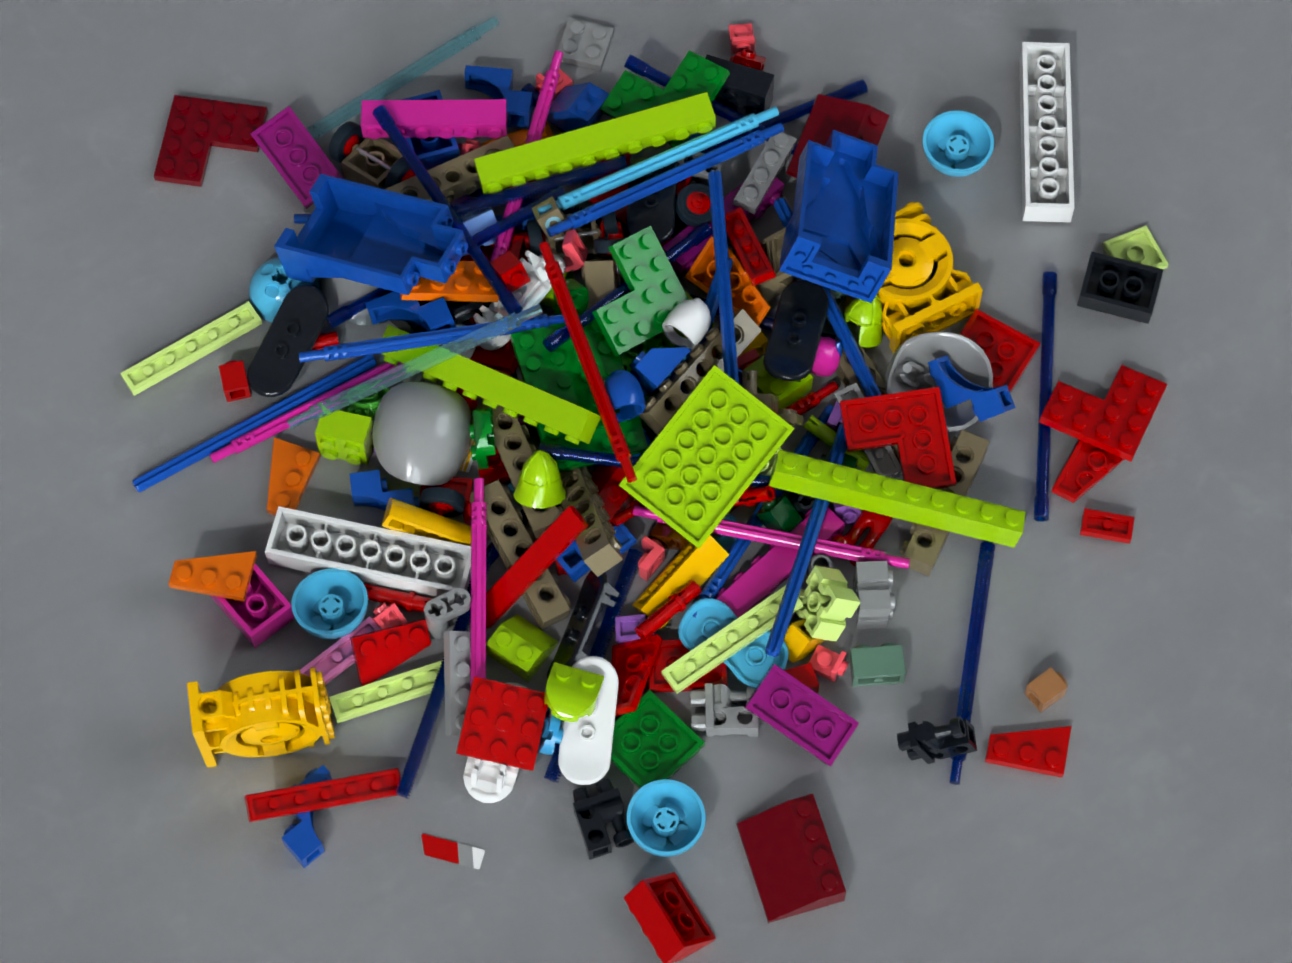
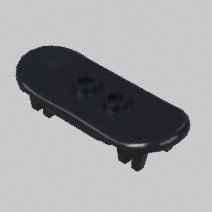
M666 142L659 147L650 146L643 148L640 152L630 155L629 166L673 147ZM678 161L628 182V189L677 167ZM677 183L627 205L626 232L628 236L649 226L652 227L660 244L672 236L675 228Z
M799 280L789 284L782 291L763 359L765 370L772 377L783 381L801 382V379L806 378L811 373L829 305L827 294L820 285L807 280Z
M309 284L299 285L285 296L247 371L248 384L257 394L265 397H276L284 394L292 387L305 362L300 363L298 353L312 350L329 315L327 297L316 286Z
M591 570L586 576L556 655L547 671V678L550 675L554 662L572 667L579 659L588 656L582 650L589 641L599 613L603 611V605L611 608L614 607L616 602L611 600L609 595L613 598H618L619 595L607 582L606 572L597 577Z

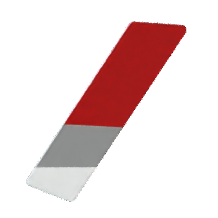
M427 834L421 835L426 856L480 869L485 850Z

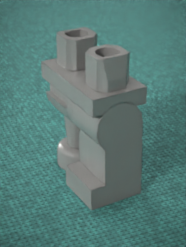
M705 683V689L692 690L691 707H705V713L691 714L692 730L706 731V736L735 734L758 737V717L745 709L744 706L732 707V703L748 702L756 688L747 686L746 691L729 690L724 684L712 685V683Z

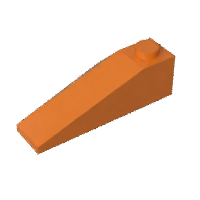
M712 236L685 276L686 279L707 294L716 271L714 239ZM728 248V257L733 260L730 271L733 311L744 309L759 326L771 307L756 285L752 286L743 266L732 250Z

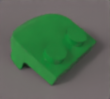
M492 408L473 410V424H469L470 437L475 441V445L471 446V456L473 461L477 460L479 470L488 469V456L496 455Z

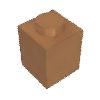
M1051 667L1027 684L1024 694L1042 713L1065 696L1068 686L1063 675L1059 672L1056 673Z

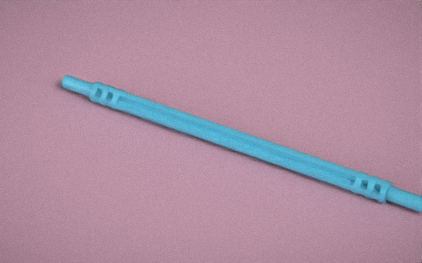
M774 106L756 115L752 113L557 197L556 203L564 211L759 127V123L778 116L779 111ZM549 204L537 208V210L542 215L551 210L552 206Z

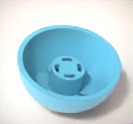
M948 111L936 116L928 123L923 134V150L929 163L942 174L952 177H964L976 173L988 162L994 149V137L990 127L983 119L966 111Z
M275 257L260 265L253 274L249 285L250 303L261 318L272 322L285 296L293 288L309 284L321 290L319 278H316L313 284L288 278L279 257Z
M335 568L323 569L310 574L299 583L293 593L291 607L297 623L307 633L321 639H338L350 634L361 624L368 607V595L363 582L353 573Z
M662 779L650 782L633 795L628 805L627 826L637 845L652 855L672 857L688 851L700 839L705 827L706 814L700 797L692 788L679 781Z

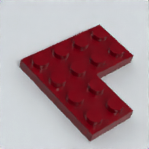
M174 95L154 172L155 181L202 187L212 146L259 152L260 146L251 136V133L266 123L267 107Z

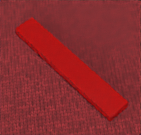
M568 506L486 593V628H491L588 527L587 522L574 506Z
M399 768L249 794L244 796L250 823L404 794Z

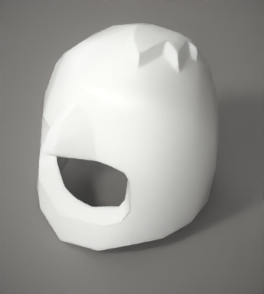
M700 298L680 302L670 311L662 324L665 336L672 344L680 348L687 347L688 349H693L708 332L711 324L710 311ZM674 328L681 331L687 338L679 336L674 331Z

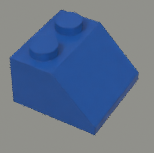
M590 82L566 86L552 102L547 121L566 132L594 125L603 115L600 108L610 93Z
M687 347L652 348L647 354L642 351L629 365L632 368L630 373L637 378L642 389L650 395L690 350Z

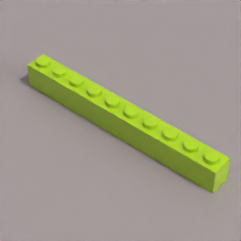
M705 92L474 159L483 194H496L504 188L523 186L528 181L535 179L538 181L544 180L550 175L556 173L565 174L581 166L590 167L598 161L605 159L614 160L626 153L635 154L643 148L650 146L659 147L671 140H684L689 135L695 133H708L713 128H716V116L708 93Z
M388 324L382 338L410 333ZM438 345L380 353L385 355L384 361L397 366L398 362L403 363L402 369L413 374H417L419 370L424 373L423 378L434 383L437 382V379L444 381L443 387L455 392L457 388L464 390L462 395L475 401L479 396L484 399L482 404L496 409L498 405L504 407L503 413L517 418L518 414L525 416L523 421L537 427L538 423L545 425L544 431L558 436L559 432L566 434L564 439L576 445L580 441L587 444L590 443L601 416Z
M783 450L778 451L772 465L769 481L770 487L1013 548L1023 534L1025 511Z

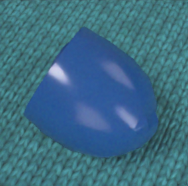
M616 370L606 377L604 385L613 409L615 411L620 408V412L616 414L619 423L633 419L644 412L646 408L645 395L640 383L633 374L625 370Z

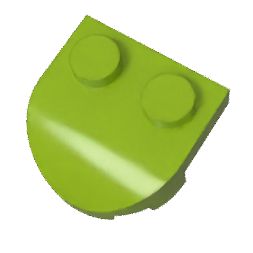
M554 662L546 684L544 704L548 705L554 717L563 721L577 722L580 717L586 715L589 717L595 710L604 676Z

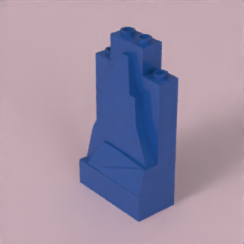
M836 130L831 132L825 145L808 140L799 157L793 215L786 226L779 271L872 303L892 267L899 172L876 164L877 145Z
M320 174L309 191L316 208L298 236L293 229L285 228L274 245L288 278L313 284L316 278H344L409 295L413 287L417 285L419 277L446 283L449 277L454 274L458 262L468 249V243L463 230L452 228L454 221L448 205Z

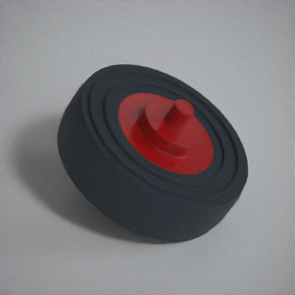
M699 183L690 184L679 192L676 198V213L682 222L691 227H704L712 222L710 190L708 186Z
M430 487L421 492L419 505L424 510L444 517H453L463 513L465 497L461 493L446 487Z

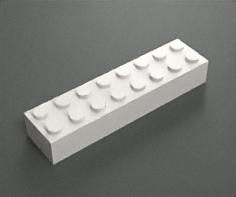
M1022 42L1019 55L1022 221L1071 222L1074 212L1070 43Z
M278 506L265 549L268 564L310 573L323 569H342L353 573L363 583L406 593L412 591L416 592V595L436 598L457 588H463L469 592L471 585V546ZM456 597L455 603H464V599L461 600L460 597Z

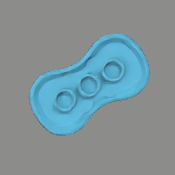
M713 598L700 599L692 604L682 617L678 630L679 638L682 644L691 651L735 621L737 616L720 600ZM767 631L723 662L741 682L748 686L757 688L772 664L777 665L782 670L785 669L789 652L784 641L779 656H768L765 652L770 631Z

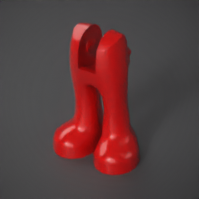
M863 510L845 536L837 534L830 541L855 545L863 532L870 528L868 535L859 546L873 549L891 524L893 517L881 516L880 514ZM849 560L850 563L856 567L857 561Z

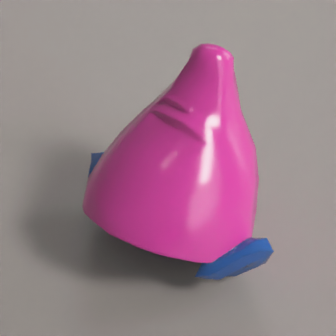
M831 337L820 338L812 373L820 377H828L837 370L840 356H842L843 352L841 341H835Z

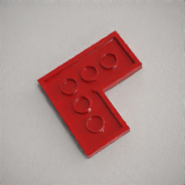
M1121 365L1105 400L1058 381L1040 417L1039 423L1132 462L1167 384L1124 365Z
M939 387L840 401L839 405L847 452L897 445L903 481L934 489L956 486Z

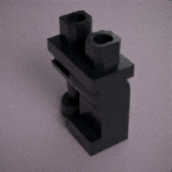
M960 716L950 719L949 724L934 726L928 721H923L919 725L916 722L908 723L909 731L897 734L899 749L901 751L907 750L908 757L911 760L922 758L927 764L935 763V758L945 759L977 751L975 729L967 719H962Z
M609 779L596 783L599 794L589 797L586 787L573 790L574 814L589 860L612 853L611 842L605 828L606 824L612 823L616 832L613 836V841L617 848L628 846L634 842L629 829H626L623 818L624 805L619 789H614Z

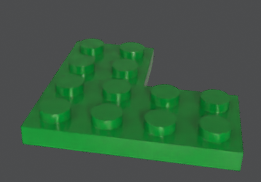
M688 51L664 90L625 70L600 110L603 114L615 119L705 92L708 93L712 103L730 73L727 69ZM689 137L684 140H671L668 143L672 147H676L687 142Z
M651 226L608 247L631 291L592 312L614 356H618L663 332L662 324L670 311L680 302L689 300Z

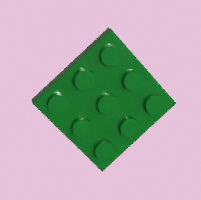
M649 690L641 697L636 711L623 714L615 722L611 762L640 789L650 782L670 779L705 746V742Z

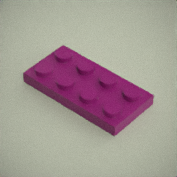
M289 106L251 133V136L306 209L314 204L309 191L320 174L343 179Z
M772 664L744 706L745 709L828 766H832L859 725V722L775 664Z

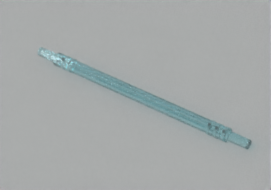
M492 17L478 27L473 26L306 128L307 131L316 140L360 113L362 100L383 99L481 39V35L499 25L496 17Z
M537 304L518 314L515 312L310 406V410L288 419V425L290 429H293L312 419L316 421L520 327L522 322L542 314L543 311L540 305Z

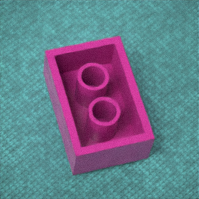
M256 564L254 565L245 601L209 595L254 648H257L295 618L291 604Z

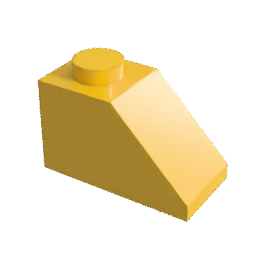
M806 619L792 623L787 629L784 638L789 652L788 660L792 663L806 658L817 648L818 644L821 645L825 641L810 636L804 626Z

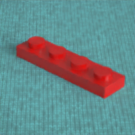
M740 207L725 213L726 234L752 286L775 278L774 270L742 208Z

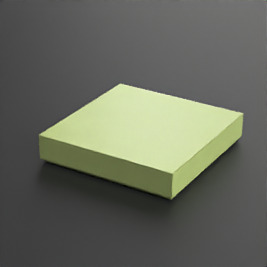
M1147 225L1104 241L1102 245L1108 256L1160 269L1168 268L1169 265Z

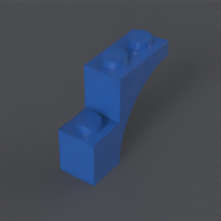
M466 65L465 88L482 92L493 99H506L507 127L529 129L533 110V92L512 90L513 69Z
M391 292L365 303L373 325L384 321L401 320L415 323L426 331L456 327L444 297L420 306L418 300H401L400 293Z
M948 355L928 362L930 375L935 380L937 387L940 388L941 399L946 409L971 399L973 411L979 421L982 422L1016 408L1007 385L983 387L968 381L954 368Z
M380 470L349 474L354 507L368 506L385 511L388 500L394 498L420 508L419 496L414 497L412 488L388 491L386 478H381Z
M623 523L617 527L616 525L613 526L616 531L614 536L622 546L619 549L621 555L637 543L635 537ZM575 540L556 559L574 583L591 570L583 561Z
M322 765L318 769L310 770L306 774L305 780L299 785L332 780L327 768ZM314 811L294 814L293 816L299 824H293L288 827L282 837L284 846L303 868L307 867L325 852L321 841L314 832Z

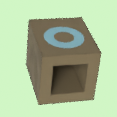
M553 196L532 208L537 222L550 241L562 237L567 231L571 230L570 228L553 237H549L546 229L567 219ZM551 204V210L542 215L539 214L537 208Z

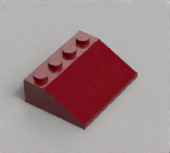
M818 94L786 174L797 178L799 157L808 140L825 145L833 130L878 146L890 115L867 104Z
M813 794L788 800L736 824L768 923L845 900L846 889Z

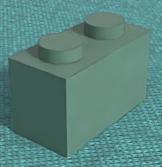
M885 643L880 647L858 645L855 648H851L849 660L852 687L904 683L906 672L902 645Z

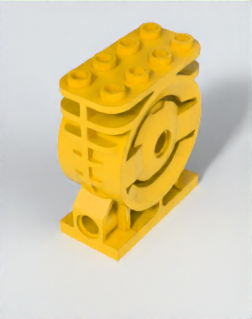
M910 202L895 214L892 267L877 293L882 305V330L890 340L889 347L893 354L906 340L923 333L940 332L971 317L976 309L979 310L983 292L979 283L974 284L966 272L954 270L953 254L947 239L936 226L930 225L931 218L927 213L923 214L924 207L919 202ZM936 262L938 264L937 271L933 278L926 283L931 277L933 265ZM907 263V264H909L910 266L905 267V266H902L901 264Z
M310 667L311 677L302 674L300 669L294 670V672L266 671L253 673L228 681L219 687L217 691L202 693L198 681L188 682L187 690L192 733L207 768L217 766L216 754L227 752L241 757L278 756L292 753L308 746L310 748L315 747V742L320 736H323L325 745H330V739L335 738V733L330 716L332 714L331 703L328 698L325 681H323L322 671L317 672L316 667Z

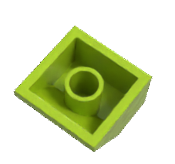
M517 614L497 628L486 642V651L488 656L529 683L559 642Z

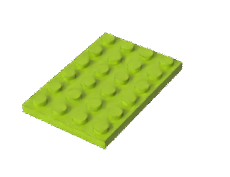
M714 365L633 466L637 480L628 483L625 476L619 486L699 549L795 428Z

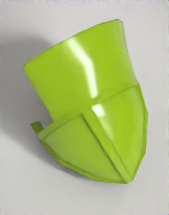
M876 295L872 303L855 298L846 307L843 317L846 322L852 321L860 325L858 338L860 347H876L882 343L883 339L882 305L880 299Z
M542 450L535 451L523 464L518 484L513 494L515 500L521 505L543 509L556 506L566 498V491L562 484L557 463L549 453Z

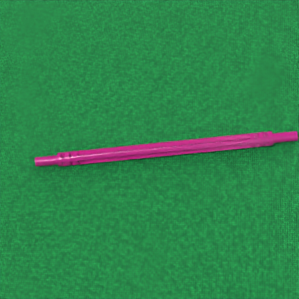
M554 51L550 68L545 73L525 144L541 140L560 77L558 72L564 55L561 51ZM528 182L520 187L512 186L490 262L509 250Z
M384 362L231 440V444L209 454L212 462L216 463L235 452L239 454L321 412L323 407L328 408L344 400V396L352 388L361 384L377 383L403 370L404 364L398 362L397 366Z
M483 478L474 479V502L471 503L470 689L474 676L486 679L487 503L484 502Z
M634 506L633 515L657 519V522L667 524L647 507ZM722 520L712 532L796 550L799 549L803 535L728 520ZM817 538L813 553L857 562L887 561V564L890 566L906 569L909 568L910 563L908 558L885 554V551Z

